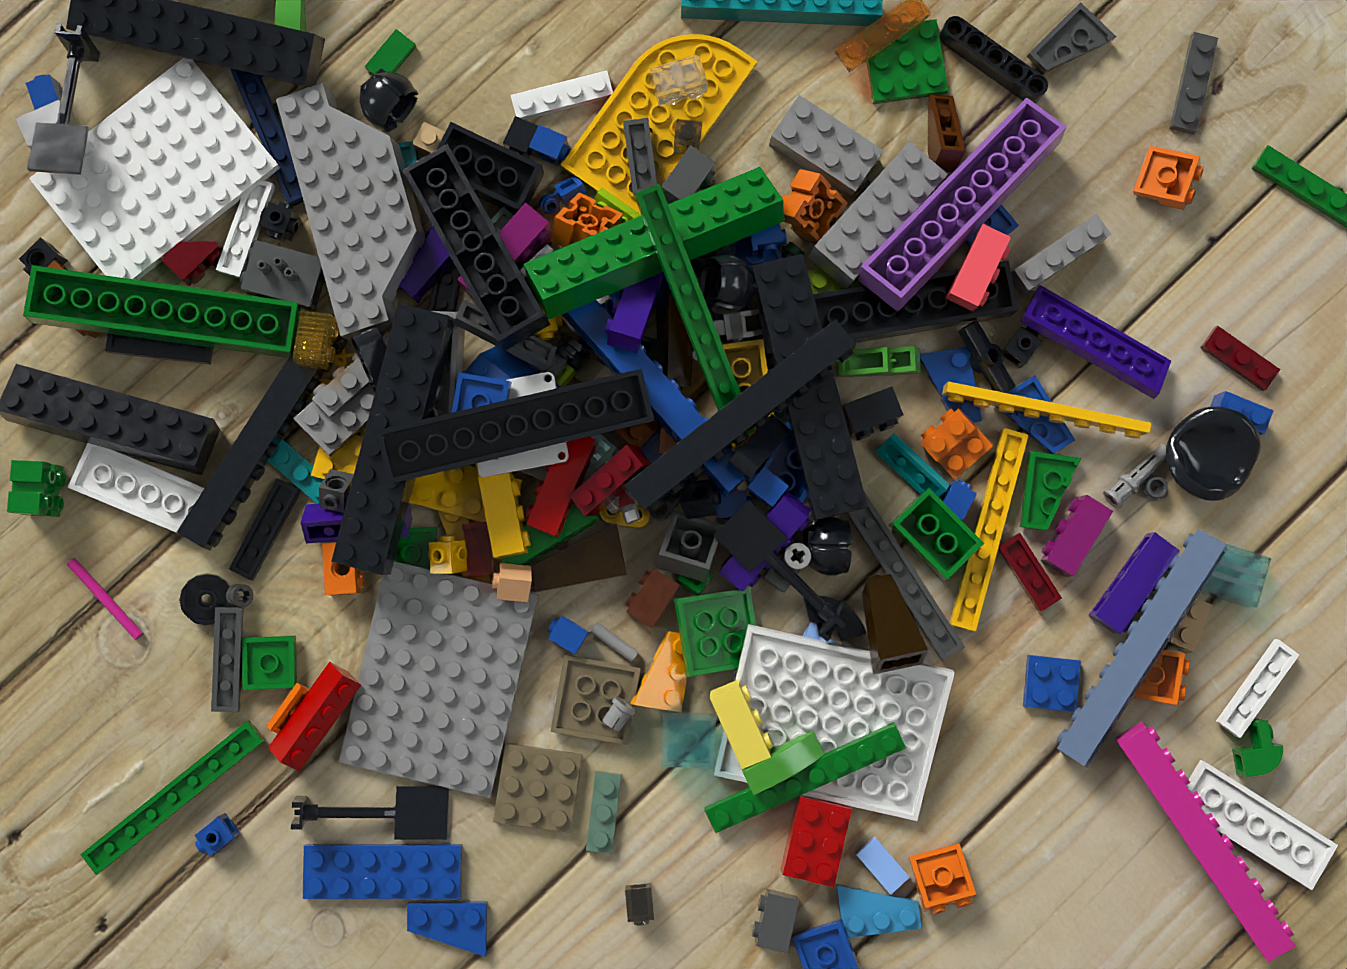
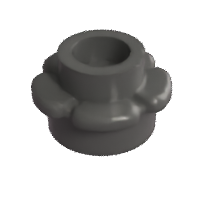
M1149 476L1146 482L1142 484V491L1150 500L1155 501L1158 498H1163L1167 493L1168 486L1162 477Z

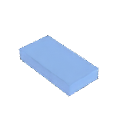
M875 836L855 853L890 895L910 878Z

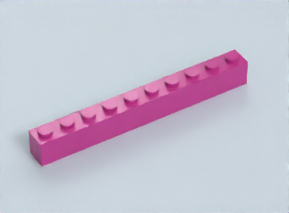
M1141 721L1115 737L1267 962L1296 947L1290 939L1294 934L1285 921L1280 923L1275 917L1279 912L1270 899L1265 901L1260 895L1265 891L1257 879L1253 878L1250 880L1245 873L1250 869L1242 857L1235 858L1231 850L1235 847L1227 835L1220 836L1216 829L1220 825L1210 812L1206 815L1201 807L1205 803L1197 791L1191 793L1186 785L1190 784V781L1181 769L1176 771L1172 766L1175 759L1167 748L1162 750L1157 744L1161 739L1152 726L1147 728Z

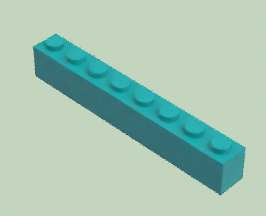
M682 0L681 18L878 27L882 17L883 0Z

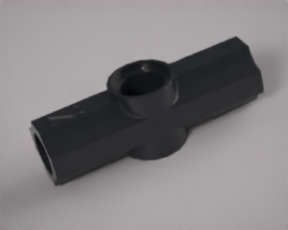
M977 320L961 328L958 333L971 353L969 360L973 370L984 375L993 391L1006 393L1012 390L1016 385L1003 365L1004 354L1002 349L998 345L990 343Z

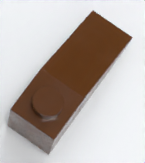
M929 94L928 156L942 170L954 172L965 153L954 98L948 95Z

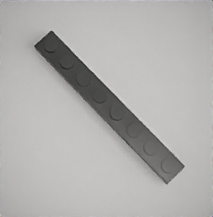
M864 492L868 507L847 513L885 574L892 575L910 613L941 661H944L965 647Z

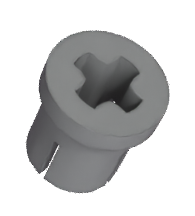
M794 543L786 549L783 561L793 571L800 570L809 564L811 553L804 544ZM792 556H801L799 561L793 562L791 560Z
M615 696L612 700L613 705L603 718V722L619 732L628 718L634 716L636 709L625 700Z

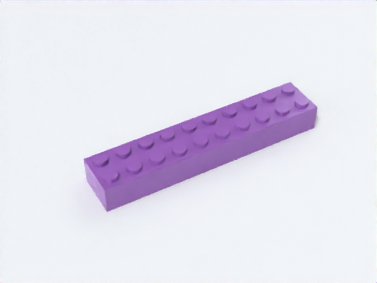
M1026 98L861 266L858 281L898 312L1061 143L1066 126Z

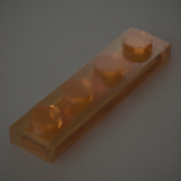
M905 0L835 50V54L850 73L930 17L931 11L922 0Z

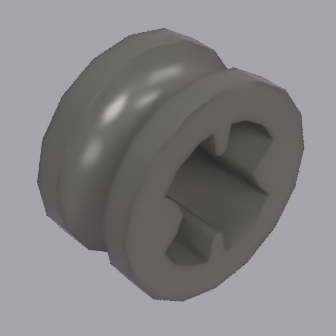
M234 584L226 592L227 602L233 607H247L251 604L254 596L251 587L245 584ZM237 591H243L244 596H241L242 600H237L236 595H239Z

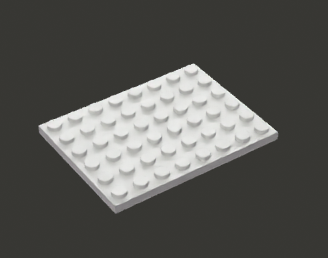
M182 58L88 132L81 175L36 172L29 179L106 276L139 280L162 262L161 259L178 242L189 241L241 200L243 195L248 191L251 192L261 181H265L281 167L193 60Z
M748 624L735 681L739 679L742 686L747 685L753 699L749 702L753 710L758 709L763 721L760 727L763 733L768 732L774 746L772 748L810 731H814L824 753L893 722L906 746V749L807 792L803 796L914 821L918 820L955 672L951 669L922 663L917 666L874 674L871 666L870 651ZM723 730L714 775L747 783L732 746Z

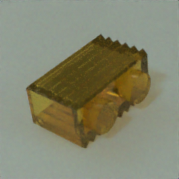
M300 311L293 362L300 367L328 370L329 362L333 363L335 358V348L332 347L333 338H337L339 333L336 319L332 314Z

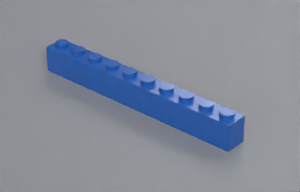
M595 300L561 314L615 375L642 369L653 417L676 443L680 442L709 419L707 417L703 418L698 413V407L690 398L686 399L680 393L681 388L673 379L669 380L662 373L664 372L662 366L656 360H650L645 354L646 349L642 344H640L637 354L607 345L609 334L605 333L608 319L613 318L612 312L606 304H600ZM732 445L726 449L728 454L718 462L711 460L706 464L707 470L704 472L709 479H712L714 485L719 488L725 497L746 480L743 475L728 463L736 454L732 450Z

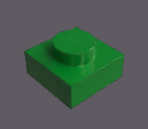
M710 572L707 583L682 575L678 578L677 583L694 595L699 596L712 579L713 573Z

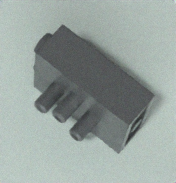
M255 240L253 247L251 246L248 250L247 260L249 262L247 269L242 272L240 277L241 289L247 294L257 297L298 302L300 308L315 312L325 281L319 257Z

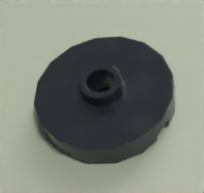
M204 573L194 576L187 581L181 590L179 601L182 612L196 624H215V607H232L226 599V592L230 585L225 579L215 574ZM209 594L212 597V601L206 603L202 600V596Z

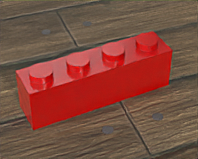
M585 437L566 442L569 455L568 460L563 463L546 466L545 471L548 473L545 480H541L537 486L535 495L538 497L534 505L531 504L525 516V519L528 520L526 523L528 526L556 538L560 537L574 503L570 495L581 486L598 445L595 438ZM561 452L558 457L560 460H563L566 455L564 452Z
M329 662L268 747L280 763L300 771L361 687V684L347 670Z

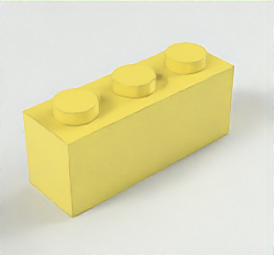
M738 679L710 691V700L741 769L771 758L770 748L774 746L768 732L763 733L760 727L763 721L758 709L753 710L749 701L753 699L747 685L742 686Z

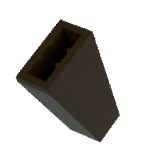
M660 287L655 301L658 363L664 370L662 373L669 380L673 379L683 390V387H691L693 346L670 287Z
M612 524L532 565L531 588L534 587V592L627 575L618 525Z
M874 575L868 578L862 591V599L873 673L879 674L921 665L929 649L892 575Z

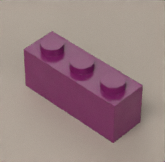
M1089 495L1076 497L1071 502L1068 508L1071 512L1066 520L1063 518L1058 523L1055 532H1057L1053 541L1049 540L1042 549L1044 555L1041 561L1066 577L1075 575L1113 513V510Z

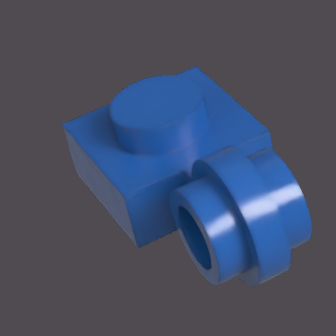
M572 175L555 185V192L543 195L539 201V207L545 214H554L558 211L561 201L566 205L579 192L584 194L587 191L579 178Z

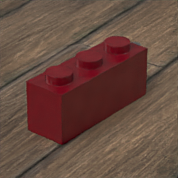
M626 445L570 495V498L584 516H596L627 489L625 487L627 482L652 463L637 445Z

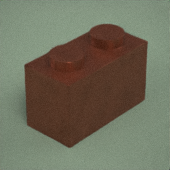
M654 568L652 572L646 570L639 581L642 587L638 594L632 592L625 603L629 607L626 612L650 628L654 627L680 584Z

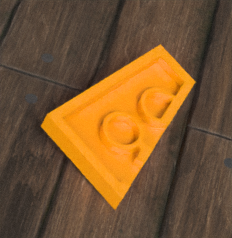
M667 631L653 658L654 661L648 673L644 675L641 681L642 685L637 695L633 697L630 704L682 712L687 677L680 633Z

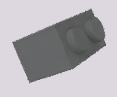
M766 889L765 896L760 895L758 911H761L759 922H754L752 937H755L756 946L788 953L799 899L796 895Z

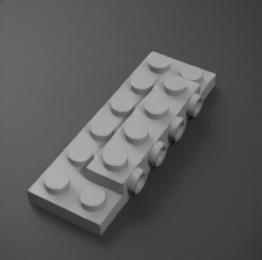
M388 331L386 334L380 332L387 346L390 331ZM357 353L352 357L353 363L347 368L341 366L333 373L332 377L334 379L329 384L322 383L313 391L315 395L312 398L313 402L293 418L329 457L367 425L375 393Z

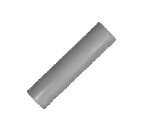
M598 622L590 631L591 634L630 662L638 654L636 649Z

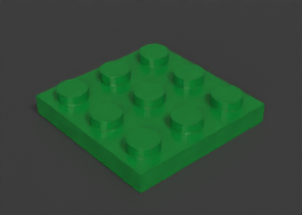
M937 19L863 29L862 37L873 104L928 97L929 94H947L948 86Z
M745 588L743 592L738 589L674 599L686 677L738 669L748 624L756 626L750 588Z

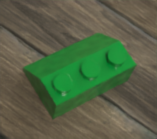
M930 488L909 504L888 525L941 580H948L984 544Z

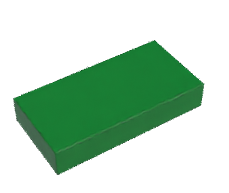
M395 29L364 67L372 75L381 68L386 72H396L415 50L416 44Z

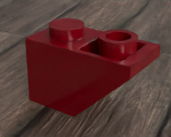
M216 241L178 242L161 260L182 281L191 286L193 283H198L204 277V272L210 266L218 264L223 247Z

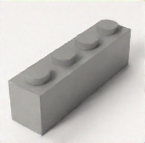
M1097 214L1013 270L1011 272L1013 285L1020 296H1024L1107 239L1111 233Z

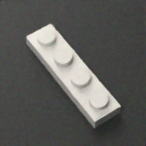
M606 70L513 94L511 99L516 116L527 120L609 99L613 90Z
M261 181L251 192L248 191L241 197L216 267L217 272L240 279L242 272L246 271L249 262L247 260L248 250L251 246L253 247L255 240L258 238L261 229L260 215L262 210L267 208L268 203L271 201L275 190L273 183Z
M1274 639L1216 722L1235 737L1241 738L1296 661L1299 654L1279 639Z

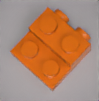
M1150 145L1133 190L1134 195L1158 200L1159 205L1184 210L1186 203L1192 204L1196 191L1192 189L1194 181H1200L1203 174L1204 166H1200V156Z
M950 408L940 417L943 422L939 426L934 428L931 425L921 434L923 440L920 442L923 448L936 462L942 465L954 480L994 446L960 408L956 411Z
M1163 650L1133 697L1172 705H1179V700L1185 701L1187 686L1182 685L1183 675L1189 674L1190 660L1185 659L1186 654Z
M960 843L909 856L917 883L916 888L924 912L930 910L931 915L945 912V906L956 904L957 908L972 904L971 899L975 898L976 891Z

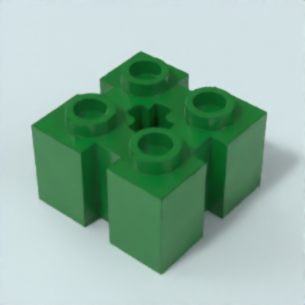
M11 460L10 481H12V491H9L7 512L27 516L60 517V512L64 507V499L62 496H59V489L66 482L64 466L43 461Z

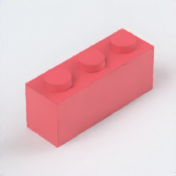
M982 224L977 230L945 298L971 311H974L978 306L983 307L989 296V292L986 289L989 283L993 284L999 275L1000 269L997 266L1000 260L1004 261L1010 252L1011 247L1008 246L1011 237Z

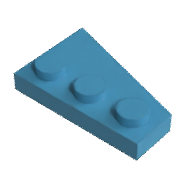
M836 884L840 918L843 920L849 938L922 928L917 900Z

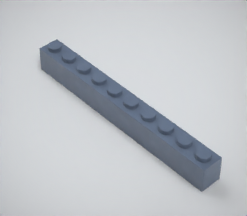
M1197 529L1195 534L1190 533L1183 544L1185 550L1181 556L1176 555L1169 565L1171 571L1167 578L1162 577L1157 583L1155 590L1158 592L1152 600L1148 599L1141 609L1143 615L1140 620L1132 622L1127 631L1129 637L1125 643L1120 642L1114 650L1113 656L1115 658L1111 665L1106 664L1099 674V677L1102 679L1096 687L1092 686L1085 696L1086 704L1082 709L1080 707L1077 708L1071 718L1073 724L1069 730L1064 729L1058 737L1057 742L1059 746L1057 749L1088 768L1227 552V544Z

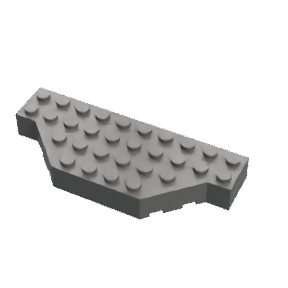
M323 82L276 99L340 336L351 341V337L374 327L379 332L392 328L395 317L392 302L397 294L396 290L412 265L413 258L419 247L421 248L426 240L411 185L402 171L406 166L400 145L389 135L339 111L334 93Z

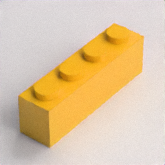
M476 463L493 558L501 559L528 553L527 546H531L528 530L524 531L522 521L526 520L523 505L519 506L517 496L521 495L518 480H514L513 472L481 477Z

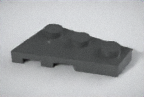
M1080 2L1027 55V58L1045 74L1113 41L1116 35Z

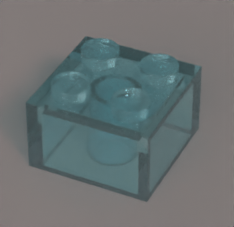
M663 711L661 767L714 769L716 715L713 713Z

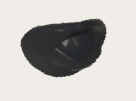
M1205 407L1188 415L1174 428L1166 446V461L1171 475L1187 493L1199 499L1219 501L1232 496L1246 482L1259 456L1261 441L1256 427L1244 414L1225 407Z

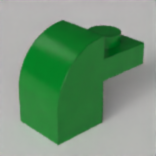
M1254 719L1249 725L1252 746L1232 749L1236 774L1244 777L1264 775L1273 771L1279 765L1283 756V745L1272 743L1271 739H1273L1274 734L1268 720Z

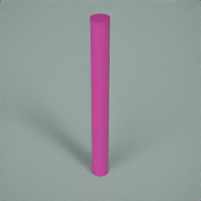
M76 558L71 559L67 566L134 640L140 638L143 632Z

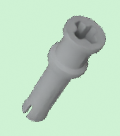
M1163 444L1158 445L1128 475H1121L1118 479L1119 481L1110 490L1106 489L1103 492L1106 500L1115 508H1121L1123 506L1122 502L1131 494H1136L1139 485L1166 461V446Z

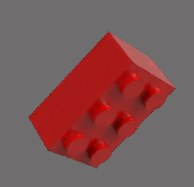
M803 795L798 796L780 868L782 875L834 887L852 809L848 805Z

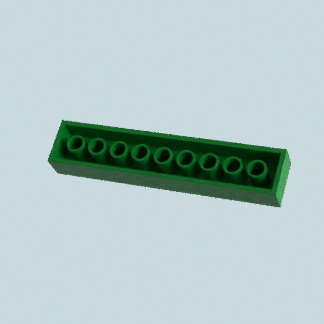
M761 167L668 204L689 260L698 258L785 221L783 198ZM642 215L524 263L529 285L548 320L664 272Z
M32 265L23 316L34 324L289 358L296 347L301 308L298 302Z

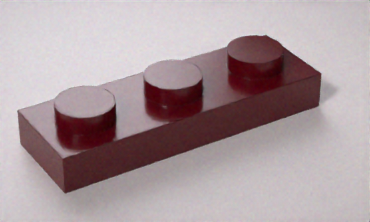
M1219 326L1213 328L1200 347L1262 391L1267 390L1280 371V368Z
M1021 533L1016 534L999 545V552L1038 612H1042L1062 599Z

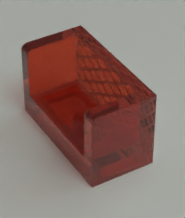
M487 522L462 524L467 549V577L493 576L495 570Z

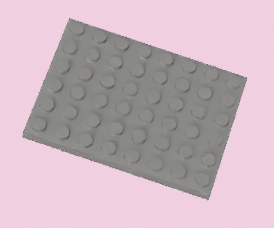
M394 561L391 575L382 576L358 678L361 687L354 695L339 762L491 798L539 595L529 593L528 602L496 599V589L492 588V583L453 574H430V569Z

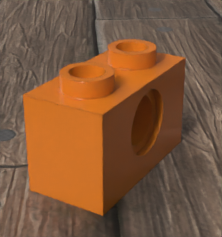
M336 542L322 543L325 595L361 593V588L365 586L364 573L360 572V569L350 567L349 573L343 576L339 572L340 564L331 562Z

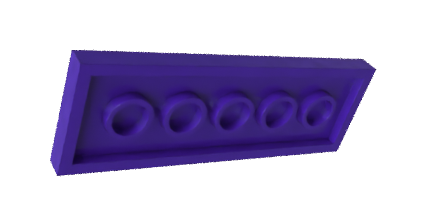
M1041 285L1037 287L1020 322L1134 387L1141 393L1153 399L1160 394L1171 360Z

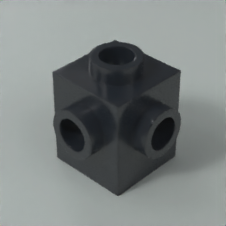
M279 201L277 205L269 202L267 208H264L261 212L260 226L267 232L266 235L273 239L281 241V238L292 241L294 234L299 228L300 217L289 204Z

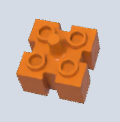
M800 169L790 184L792 192L789 196L783 195L782 197L784 202V222L791 224V229L802 240L817 243L831 228L829 223L832 218L838 219L848 202L837 191L830 190L832 185L820 173Z
M579 192L569 202V207H564L555 216L550 241L563 248L621 224L623 213L607 205L601 208L596 205V200Z

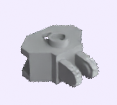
M741 309L736 313L721 314L720 320H713L718 335H724L725 340L731 339V343L747 341L746 337L763 334L762 329L746 330L744 316L760 314L759 309L743 311Z

